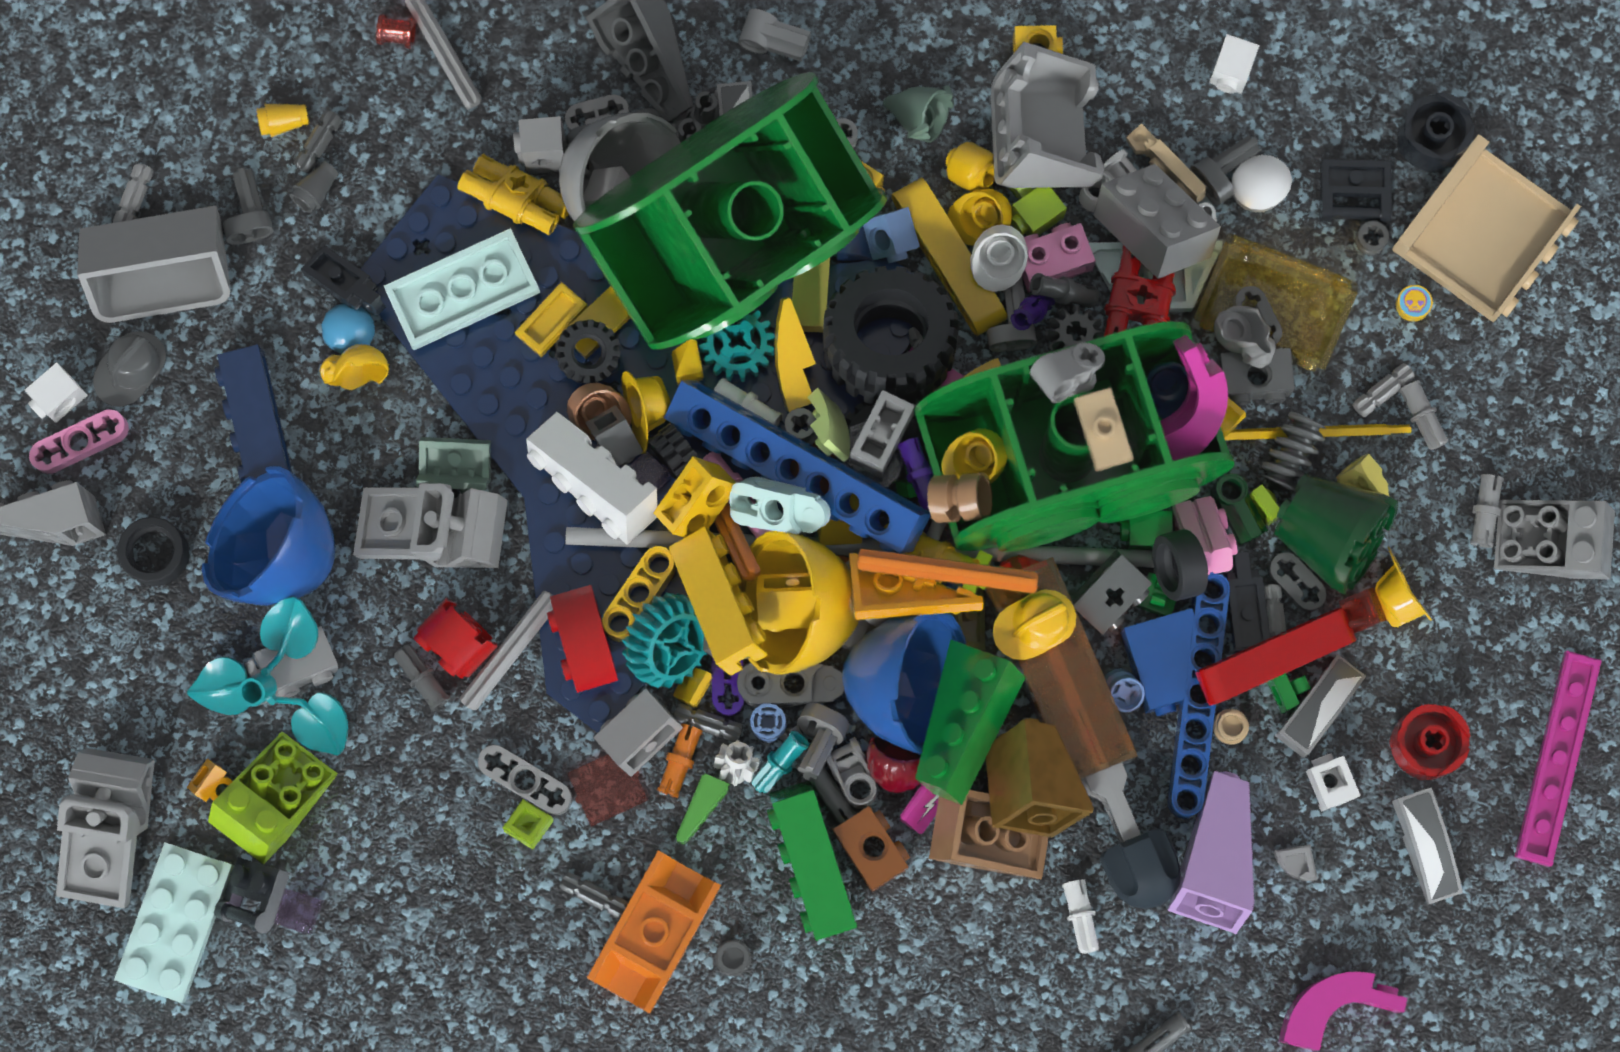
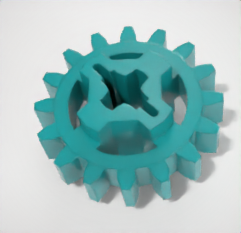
M756 311L752 316L747 314L736 321L741 322L739 325L728 326L712 335L701 338L707 342L699 345L700 353H709L704 358V363L706 366L715 364L713 369L714 375L717 376L722 371H725L727 381H731L734 374H739L741 382H744L747 372H751L753 376L757 377L759 376L757 368L759 365L768 368L769 361L765 355L773 356L775 349L767 344L775 341L774 333H766L771 328L769 320L760 323V311ZM756 331L761 339L760 349L751 342ZM715 337L723 344L719 355H717L714 349ZM740 338L743 339V343H744V346H743V347L740 346V345H737V346H735L734 348H732V346H731V340H732V339H733L734 341H739ZM742 360H746V361H747L746 363H743V364H733V363L736 362V361H742Z

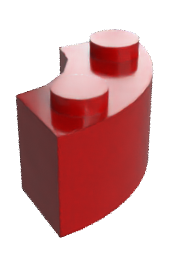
M588 585L550 596L553 611L547 612L552 632L559 631L566 656V659L560 660L566 681L573 679L577 693L619 681L592 586Z

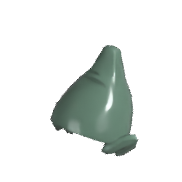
M949 85L942 86V89L919 86L889 95L885 98L883 105L908 132V138L930 143L942 132L948 118L949 107L953 109L954 100Z

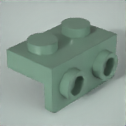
M420 438L419 475L416 478V487H419V483H443L451 485L452 489H460L461 493L466 492L470 488L477 490L487 489L491 481V440Z

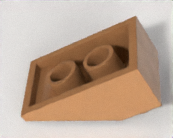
M969 790L962 805L939 796L929 859L1042 880L1049 837L992 827L989 794Z

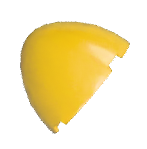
M767 531L749 546L761 570L760 575L809 573L812 594L816 597L814 620L811 621L809 630L804 628L785 629L780 632L763 630L767 639L763 644L768 655L757 662L748 659L761 672L782 675L799 672L829 658L853 634L859 620H855L850 570L837 555L824 544L808 537L793 533ZM756 577L752 582L742 580V582L738 583L741 586V592H745L753 604L754 611L751 612V616L754 622H758Z

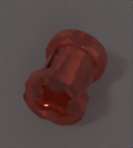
M380 14L376 26L377 45H384L385 42L404 44L405 48L412 49L416 35L415 18H408L406 21L387 18L386 14Z

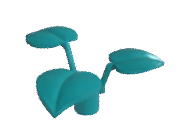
M297 597L286 598L275 604L262 621L260 627L261 642L266 648L276 650L278 653L261 672L247 678V671L239 661L231 657H219L210 661L203 668L196 681L188 689L187 695L200 705L226 715L240 714L250 706H258L265 701H268L270 705L275 703L300 705L302 708L294 712L291 720L292 732L295 738L308 749L338 756L343 752L347 742L348 720L344 708L336 698L319 692L314 694L307 703L302 698L279 697L275 695L277 683L270 673L283 659L284 654L293 659L303 658L313 651L318 641L316 622L303 601Z

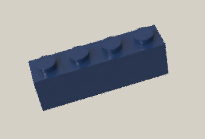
M257 344L218 354L220 366L215 367V375L219 386H224L227 399L222 400V405L227 420L232 419L235 432L230 433V440L234 452H240L242 465L237 466L241 483L249 476L257 478L267 473L265 470L269 466H280L293 473L265 352Z

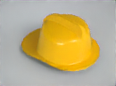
M625 371L621 377L623 395L630 406L633 433L643 450L641 454H644L648 447V432L666 421L664 416L671 404L670 398L660 377L634 378L630 372Z
M1387 546L1394 565L1376 584L1374 595L1378 609L1393 627H1399L1423 615H1426L1432 621V618L1412 593L1390 546Z
M1044 589L1032 593L1009 605L999 613L993 627L995 644L1004 655L1012 659L1027 660L1034 658L1061 644L1071 636L1076 626L1074 606L1065 595L1055 590Z

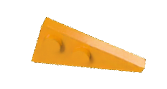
M849 554L855 620L983 610V596L975 595L970 590L958 587L957 591L936 585V580L859 570L857 566L858 554Z

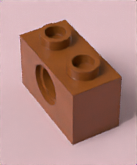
M870 806L834 828L833 833L870 891L874 892L906 871L909 866L905 861L910 859V856L899 840L893 843L888 836L886 830L891 827L880 810L873 812ZM870 838L879 839L884 845L883 853L878 857L868 856L863 850V844L866 840Z

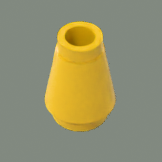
M264 104V107L256 108L261 136L270 134L271 138L303 125H309L305 104Z

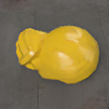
M365 344L353 345L347 348L341 356L329 355L320 367V375L325 384L341 386L351 391L365 385L369 381L381 384L389 372V363L384 354L378 349Z

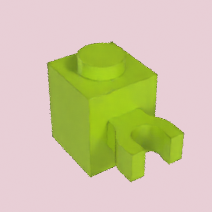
M1051 187L1035 188L1034 190L1032 188H1009L1018 199L1012 205L1013 218L1011 223L1022 235H1041L1064 218L1067 208Z

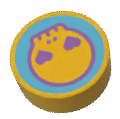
M1420 285L1405 287L1396 299L1398 314L1408 321L1422 320L1430 312L1433 305L1430 292Z

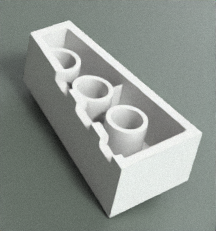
M558 412L526 439L527 457L533 466L538 470L544 468L552 476V481L563 493L569 491L577 499V504L581 510L588 516L594 514L602 522V527L606 533L613 539L619 537L628 545L657 518L653 513L657 508V488L650 482L642 486L635 478L637 476L636 472L626 464L620 469L612 458L611 453L603 446H597L595 449L591 447L592 442L589 436Z

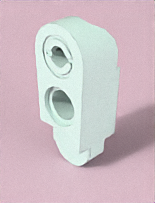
M749 477L733 484L729 496L730 516L733 521L752 528L793 534L801 532L813 533L829 522L831 513L828 503L820 498L821 495L806 492V488L761 477ZM750 497L756 499L755 504L751 502ZM777 501L782 504L784 513L779 511Z

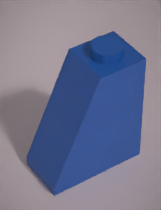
M1192 608L1125 627L1120 633L1133 675L1144 688L1145 697L1142 704L1146 714L1155 711L1156 716L1160 717L1176 712V705L1184 700L1194 622Z

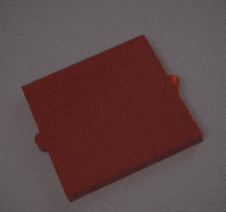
M608 754L567 773L577 794L575 801L582 805L591 827L648 801L638 779L640 772L637 771L631 777Z

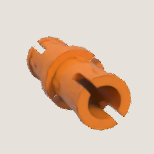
M681 723L683 729L679 731L672 753L668 752L666 760L668 764L660 786L657 788V791L666 795L670 794V796L679 798V792L688 768L692 769L694 761H692V757L700 735L703 732L701 729L693 726L691 728L689 727L690 725Z

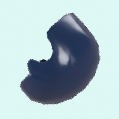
M1173 360L1158 362L1145 373L1157 415L1162 419L1171 416L1179 409L1188 392L1189 384L1186 370L1181 363Z

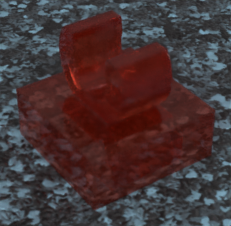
M1374 587L1339 601L1342 610H1345L1350 621L1348 625L1350 628H1353L1355 634L1387 621Z

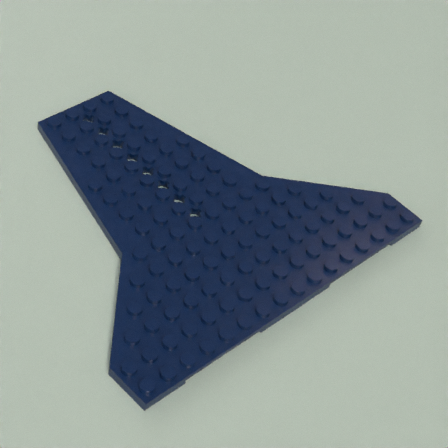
M438 174L360 270L368 274L373 283L377 285L378 290L376 293L381 296V301L386 305V308L379 316L476 439L491 440V458L524 498L536 599L543 591L557 595L591 585L601 618H603L605 611L643 555L650 548L566 545V527L603 528L602 522L594 514L588 516L578 506L577 499L569 491L563 493L552 481V476L544 468L538 470L533 466L527 457L526 439L556 412L569 420L567 414L568 400L577 388L587 383H577L575 380L566 377V374L558 367L559 364L555 356L554 358L549 356L551 349L541 358L515 335V331L561 282L585 301L588 307L610 287V284L577 232L557 224L554 232L548 236L524 222L522 224H515L513 219L493 209H486L482 201L458 190V182ZM511 228L541 293L510 306L509 309L512 312L508 316L501 314L498 317L493 314L413 351L384 285ZM428 241L430 253L428 255L425 253H421L419 256L415 255L414 253L417 250L415 245L418 242ZM887 258L877 259L876 261L866 260L830 265L827 309L833 293H840V285L847 279H851L853 282L856 281L857 273L867 270L869 274L874 273L875 267L886 266L887 270H896V266H903L898 262L888 263ZM794 277L778 284L776 291L764 303L749 313L752 316L756 311H760V323L769 320L771 328L766 333H774L775 335L780 300L788 296L792 301ZM630 318L614 333L616 339L619 340L620 345L618 346L619 351H621L617 367L612 371L611 375L596 383L604 385L617 383L619 385L617 390L624 397L621 383L623 372H630L634 378L658 376L663 380L671 403L679 386L676 380L672 352L683 343L665 349H650ZM880 318L863 326L857 333V336L865 346L877 353L900 355L904 354L911 346L908 335L909 329L914 326L897 318ZM735 322L730 326L739 325L741 322ZM756 331L751 342L760 349L761 339ZM804 332L816 363L803 369L811 392L819 388L839 406L844 417H846L849 412L853 413L855 411V406L861 402L864 405V396L858 394L857 397H853L846 392L845 383L838 385L833 379L832 370L827 369L824 360L823 333ZM715 337L714 349L717 355H719L723 344ZM701 338L695 339L704 375L703 380L699 382L714 390L722 378L727 379L726 372L722 371L719 375H714L713 369L715 364L706 366L704 363V358L709 353H700L699 345L707 341ZM740 338L739 341H734V340L732 339V340H731V346H732V348H734V347L737 346V345H740V346L743 347V346H744L743 339ZM772 342V343H770V344H767V345H770V346L774 347V349H775L774 342ZM599 347L587 359L575 348L574 355L579 363L584 365L588 362L594 365L601 357V348ZM774 353L773 356L765 355L769 361L768 368L760 365L757 367L759 376L755 377L751 372H747L745 381L741 382L739 374H734L731 381L728 382L746 393L753 392L758 396L757 400L782 413L783 416L778 427L786 431L785 419L790 412L786 410L779 388ZM746 360L736 361V362H734L733 364H743V363H746L747 361H746ZM813 404L802 407L811 412L815 410ZM706 410L703 415V421L708 427L711 423V415ZM666 420L662 425L649 431L648 439L671 422ZM805 424L803 427H799L796 425V433H798L801 429L808 431L807 424ZM735 426L732 431V438L735 443H738L740 431ZM682 435L700 459H703L712 452L703 447V440L696 436L688 437ZM590 439L592 442L591 447L595 449L598 445L596 441ZM766 443L761 447V454L765 460L770 455V450ZM648 444L646 453L635 456L634 460L626 465L636 472L637 476L635 478L642 486L650 482L657 488L658 507L676 480L665 469ZM724 452L720 453L734 473H739L743 480L749 477L761 476L759 472L752 468L745 470L734 465L731 462V456ZM777 501L778 509L781 512L783 506L779 501ZM658 518L644 529L669 531ZM713 522L708 530L712 533H719ZM739 524L743 534H753L747 526ZM728 553L726 555L729 563H733L730 554ZM657 557L651 562L650 569L656 573L664 572L669 566V561L666 558ZM677 567L674 577L660 597H663L666 592L675 595L677 593L684 594L688 597ZM643 586L635 587L630 593V599L634 602H643L648 598L649 590ZM625 616L614 617L610 623V629L615 632L624 631L626 629L625 626L629 625V619ZM548 619L540 628L547 695L596 733L600 732L602 725L607 720L616 717L626 707L627 702L634 695L638 694L646 684V682L637 679L635 674L625 665L627 660L622 654L626 648L625 644L612 640L606 633L619 681L577 693L573 679L566 681L560 660L566 659L559 631L552 632Z

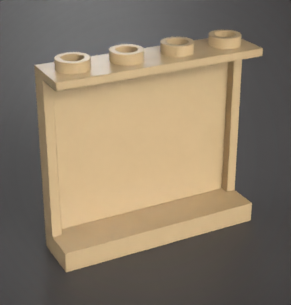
M1478 134L1399 238L1392 250L1494 323L1501 314L1507 317L1520 300L1514 296L1521 287L1527 291L1538 277L1539 273L1534 269L1540 261L1547 264L1556 253L1559 246L1554 244L1560 234L1567 237L1579 222L1574 216L1581 206L1576 204L1572 210L1487 151L1485 148L1489 141Z

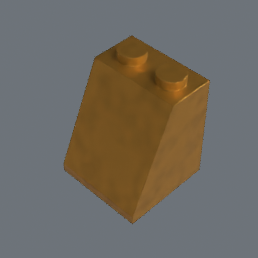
M1034 718L1023 719L1015 727L999 735L994 740L986 756L992 827L1054 837L1093 812V804L1055 725L1040 723L1038 719Z

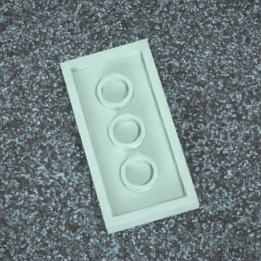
M511 228L384 285L413 351L541 293Z
M164 842L114 980L180 1003H185L216 919L214 914L215 906L224 897L230 880V874L235 865Z

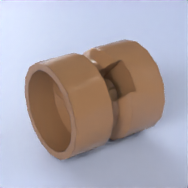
M965 473L960 476L959 480L953 474L933 476L928 485V506L931 517L936 523L958 522L961 517L965 521L983 520L990 517L993 504L992 488L989 478L985 473Z

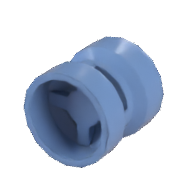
M1121 668L1114 669L1104 677L1102 683L1108 699L1114 708L1122 712H1131L1139 708L1143 703L1145 697L1144 688L1131 672Z
M770 703L762 704L752 712L750 718L752 732L760 741L766 743L775 742L785 733L787 727L785 714L777 705Z

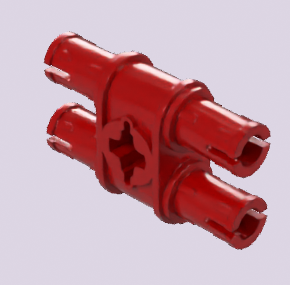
M1123 245L1119 269L1111 277V283L1113 284L1110 298L1104 308L1108 316L1104 336L1127 330L1129 320L1140 322L1142 326L1170 322V306L1172 297L1176 295V288L1173 284L1175 272L1159 279L1154 274L1152 279L1139 277L1141 262L1134 255L1131 258V252ZM1137 296L1144 297V304L1137 303Z

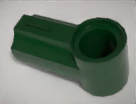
M1229 473L1214 483L1210 496L1214 498L1217 507L1220 509L1224 508L1228 525L1239 545L1247 543L1268 531L1248 494L1247 482L1242 476ZM1227 483L1235 487L1237 491L1236 499L1231 500L1224 497L1221 491L1222 484Z

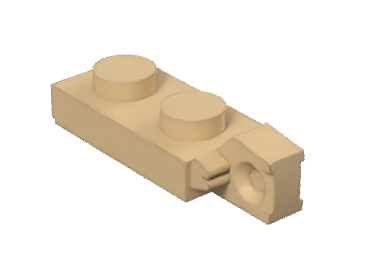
M1140 124L1127 136L1126 141L1135 154H1145L1146 157H1150L1149 164H1156L1197 204L1205 198L1206 186L1160 139L1157 140L1143 124Z

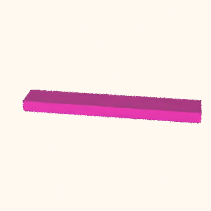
M1565 651L1563 654L1514 857L1547 867L1553 865L1602 660L1571 651Z

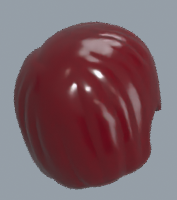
M872 737L870 739L867 749V768L877 784L883 789L894 793L912 790L921 784L915 778L921 754L900 748L880 737Z

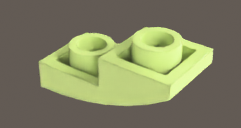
M817 388L808 396V399L815 407L812 414L816 420L810 425L818 436L814 442L828 457L835 454L841 461L845 462L849 459L850 437L845 417L839 406Z

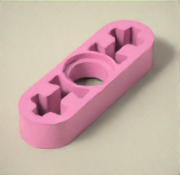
M108 409L36 442L29 452L30 462L42 473H56L121 442L128 434V422L115 410ZM112 419L115 423L119 422L115 426L116 432L114 434H110L107 430L98 433L97 436L101 439L98 442L94 433L90 431L91 427H94L98 432L107 428L106 421ZM77 433H85L88 437L87 446L80 451L72 450L70 446L71 438ZM59 442H61L63 449L69 454L67 457L61 452L52 455V462L48 465L43 461H39L44 457V450L47 449L51 453L61 450V447L58 445Z

